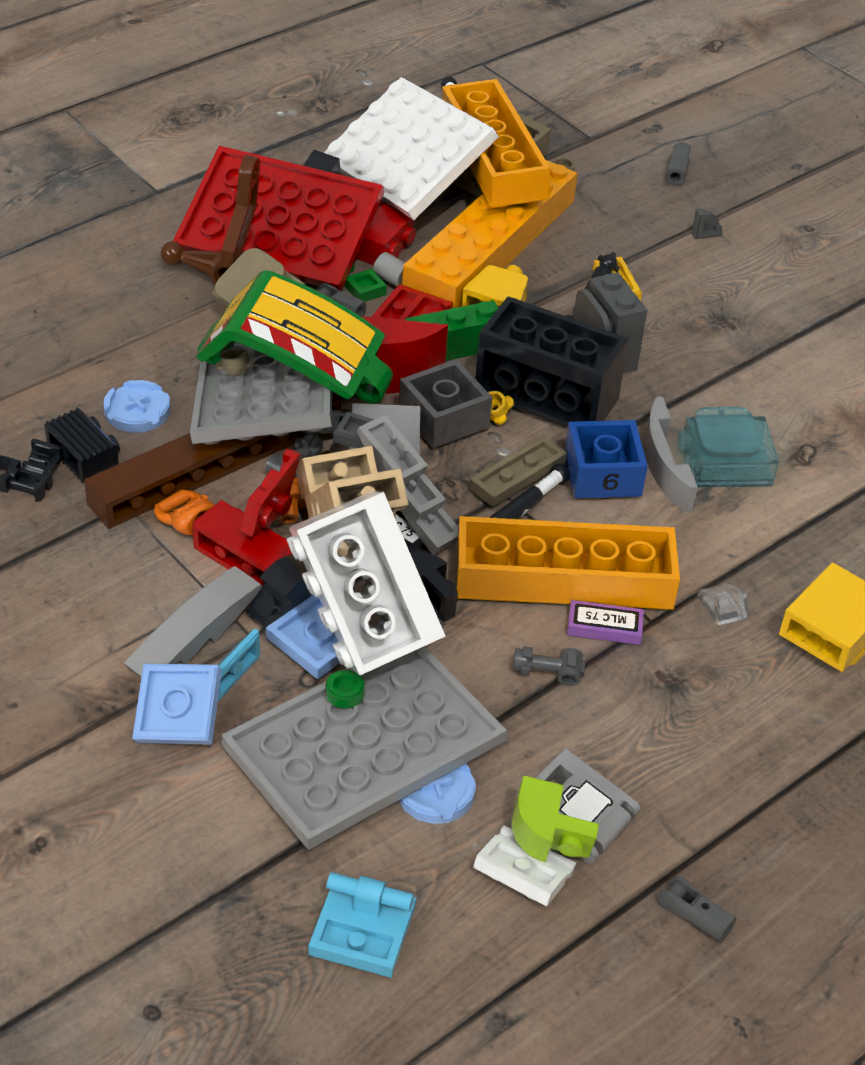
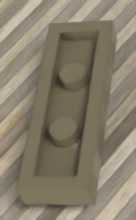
M543 435L470 478L469 489L490 506L494 507L550 473L554 465L565 464L567 452Z

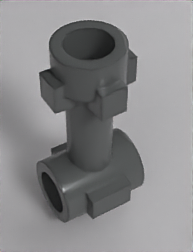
M307 434L304 438L300 437L295 441L296 449L294 451L301 453L300 461L302 458L320 454L323 445L318 436ZM273 454L266 463V472L269 473L271 469L279 472L283 456Z
M523 646V649L515 648L513 670L520 671L521 675H530L531 669L558 673V681L561 684L574 686L579 684L581 678L584 677L585 660L582 659V652L575 648L563 649L560 652V658L533 654V647Z

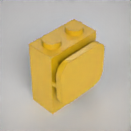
M832 562L786 609L779 635L840 672H843L848 666L856 664L865 654V581Z

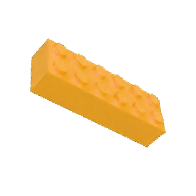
M498 79L442 86V100L494 128L499 136L469 166L491 208H504L509 205L535 203L540 200L549 199L550 167Z
M459 516L456 548L457 599L571 604V600L622 607L674 610L680 583L675 527Z

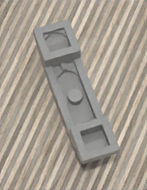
M663 396L656 397L651 408L645 440L648 466L664 494L684 512H693L698 487L689 464L675 465L667 444L671 416Z

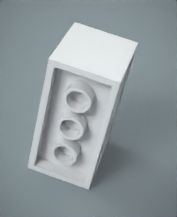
M371 491L289 527L292 534L291 537L286 539L295 560L298 559L305 564L307 572L302 574L303 580L309 593L314 595L315 598L319 597L323 607L317 609L319 617L325 629H329L331 634L335 633L338 642L332 644L340 664L344 665L346 669L351 668L358 675H362L446 637L384 492ZM341 541L350 544V549L345 557L337 554ZM358 577L365 579V584L360 592L353 590L355 579ZM373 613L380 615L378 624L375 627L368 625V621Z

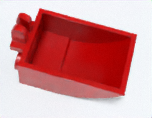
M361 316L385 334L375 354L393 373V379L385 394L399 393L401 378L446 362L447 324Z

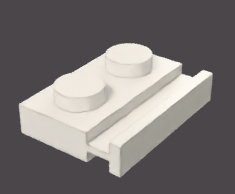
M504 825L499 835H495L477 854L473 868L515 889L528 898L548 906L565 885L567 878L573 875L576 862L551 849L546 862L531 857L519 846L512 829Z

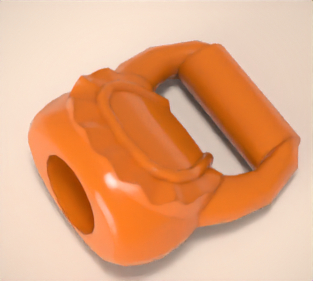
M181 489L155 504L154 514L157 520L172 525L178 532L186 536H193L192 523L215 504L209 500L207 495H200L197 492Z

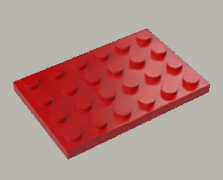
M219 145L173 241L181 244L185 251H222L236 207L240 165L245 155L260 158V176L257 207L243 252L252 248L260 249L280 262L285 271L297 275L302 282L316 286L328 283L341 291L385 193L383 185Z

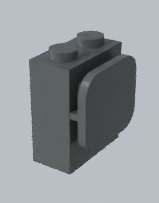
M619 272L590 278L588 289L578 290L576 294L573 319L629 338L623 373L636 371L647 309Z

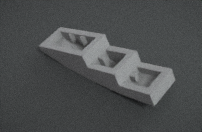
M384 414L358 427L357 433L364 447L372 446L377 472L401 468L409 504L401 512L430 552L435 555L457 543L458 526L442 508L446 499L424 474L428 464L391 420Z
M233 566L180 606L151 633L124 664L140 678L142 677L143 664H178L179 662L188 664L208 639L213 643L217 642L258 594L262 585L236 566Z

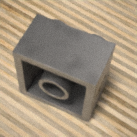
M457 359L400 379L399 405L420 406V434L432 448L489 428L492 396Z

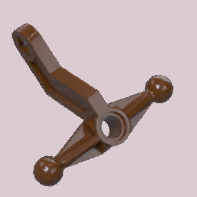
M245 155L242 160L238 175L236 207L222 251H185L181 244L170 241L164 244L161 249V258L165 263L176 266L183 262L210 276L216 284L217 280L244 253L243 248L257 207L260 158ZM290 273L291 275L300 280V278L297 275H295L294 273Z

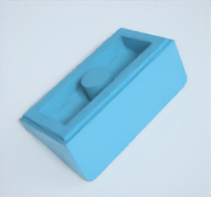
M254 628L217 664L222 669L218 701L260 657L259 630Z

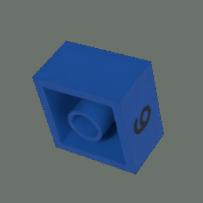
M636 420L568 422L564 451L567 452L566 462L570 473L574 498L642 496L648 466Z

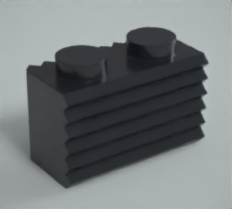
M77 407L75 411L70 410L69 413H64L63 416L59 415L57 419L53 418L51 422L46 421L44 424L46 441L61 446L63 464L67 468L69 467L74 476L76 475L81 480V483H84V479L119 464L118 453H120V446L117 439L112 434L107 436L101 430L98 420L94 416L88 417L80 408Z

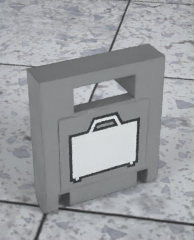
M564 748L536 778L550 782L556 776V781L564 785L559 814L599 824L597 839L589 858L579 856L585 863L592 864L598 858L599 853L602 854L629 825L631 818L638 814L640 805L600 773Z

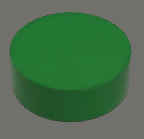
M341 670L328 677L326 681V697L332 705L339 708H351L360 704L364 699L365 682L361 675L354 671Z

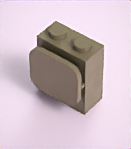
M252 248L246 250L217 280L215 290L211 295L224 312L233 297L262 271H273L303 285L305 283L285 271L280 262L262 250Z

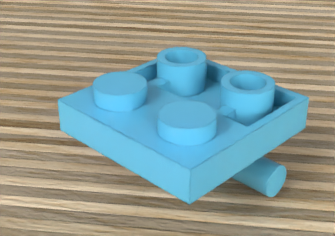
M330 872L326 885L329 893L308 945V955L392 978L416 908L417 897H414L412 893L386 887V882L362 875L359 879Z

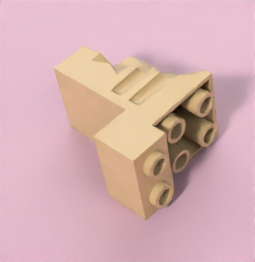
M372 446L302 458L298 463L296 475L301 498L305 499L309 519L371 491L384 492L394 517H396V511L403 510L409 505L401 468L377 472ZM341 541L337 554L345 557L350 549V544Z

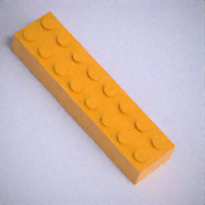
M546 160L550 167L549 199L540 200L535 203H521L504 208H491L483 193L403 265L402 285L453 302L452 308L461 307L463 288L488 265L504 269L574 202L578 172Z

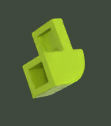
M523 775L512 815V831L519 846L531 857L542 862H546L550 849L560 851L563 855L569 857L581 856L589 858L597 839L599 824L559 814L564 785Z

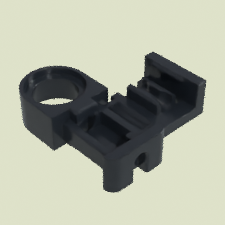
M33 438L31 440L32 451L28 457L29 461H23L22 468L20 460L0 455V469L7 471L0 475V491L8 493L10 489L23 491L34 495L35 502H40L45 497V490L49 491L52 488V473L63 457L61 446Z

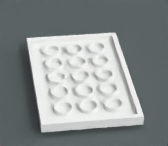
M401 77L393 82L388 90L377 101H374L358 120L352 122L348 129L337 140L333 141L324 153L340 158L341 172L346 176L383 185L385 193L382 200L415 220L499 136L494 128Z

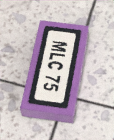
M571 600L567 635L640 645L644 609Z

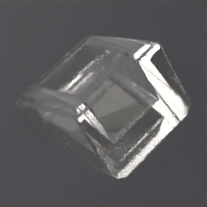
M730 583L702 589L697 592L701 603L717 625L743 620L749 615L747 593Z

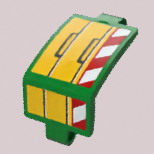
M268 270L260 272L233 297L222 316L208 330L199 344L198 353L195 356L201 362L206 361L209 364L216 365L217 362L221 361V353L233 348L234 344L238 342L286 364L345 399H350L356 392V395L367 403H380L393 379L391 369L375 355L385 337L383 332L335 300L297 281Z

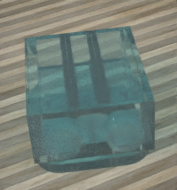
M703 407L696 411L695 417H686L684 431H679L678 447L680 451H684V464H689L698 488L773 486L779 461L765 416H753L750 411L742 407Z

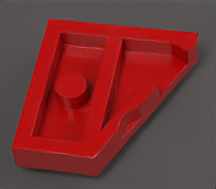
M399 284L371 317L405 320V318L449 310L452 308L453 302Z
M289 448L286 449L283 453L280 471L271 469L261 485L252 493L247 501L240 527L241 532L253 537L262 529L270 527L274 520L287 514L292 504V497L289 495L301 453Z

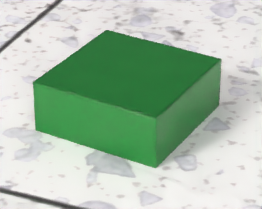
M372 269L350 275L345 281V288L351 295L364 302L386 295L387 285Z

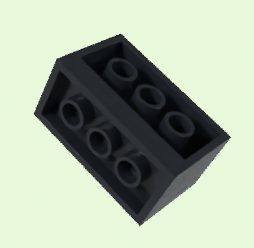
M508 296L479 333L475 379L487 392L498 391L505 397H512L514 408L568 427V422L604 421L619 399L629 338Z

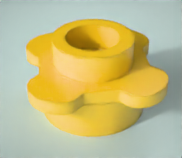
M488 392L492 396L490 420L494 421L497 425H501L507 421L506 415L508 410L514 406V401L512 397H505L501 392Z

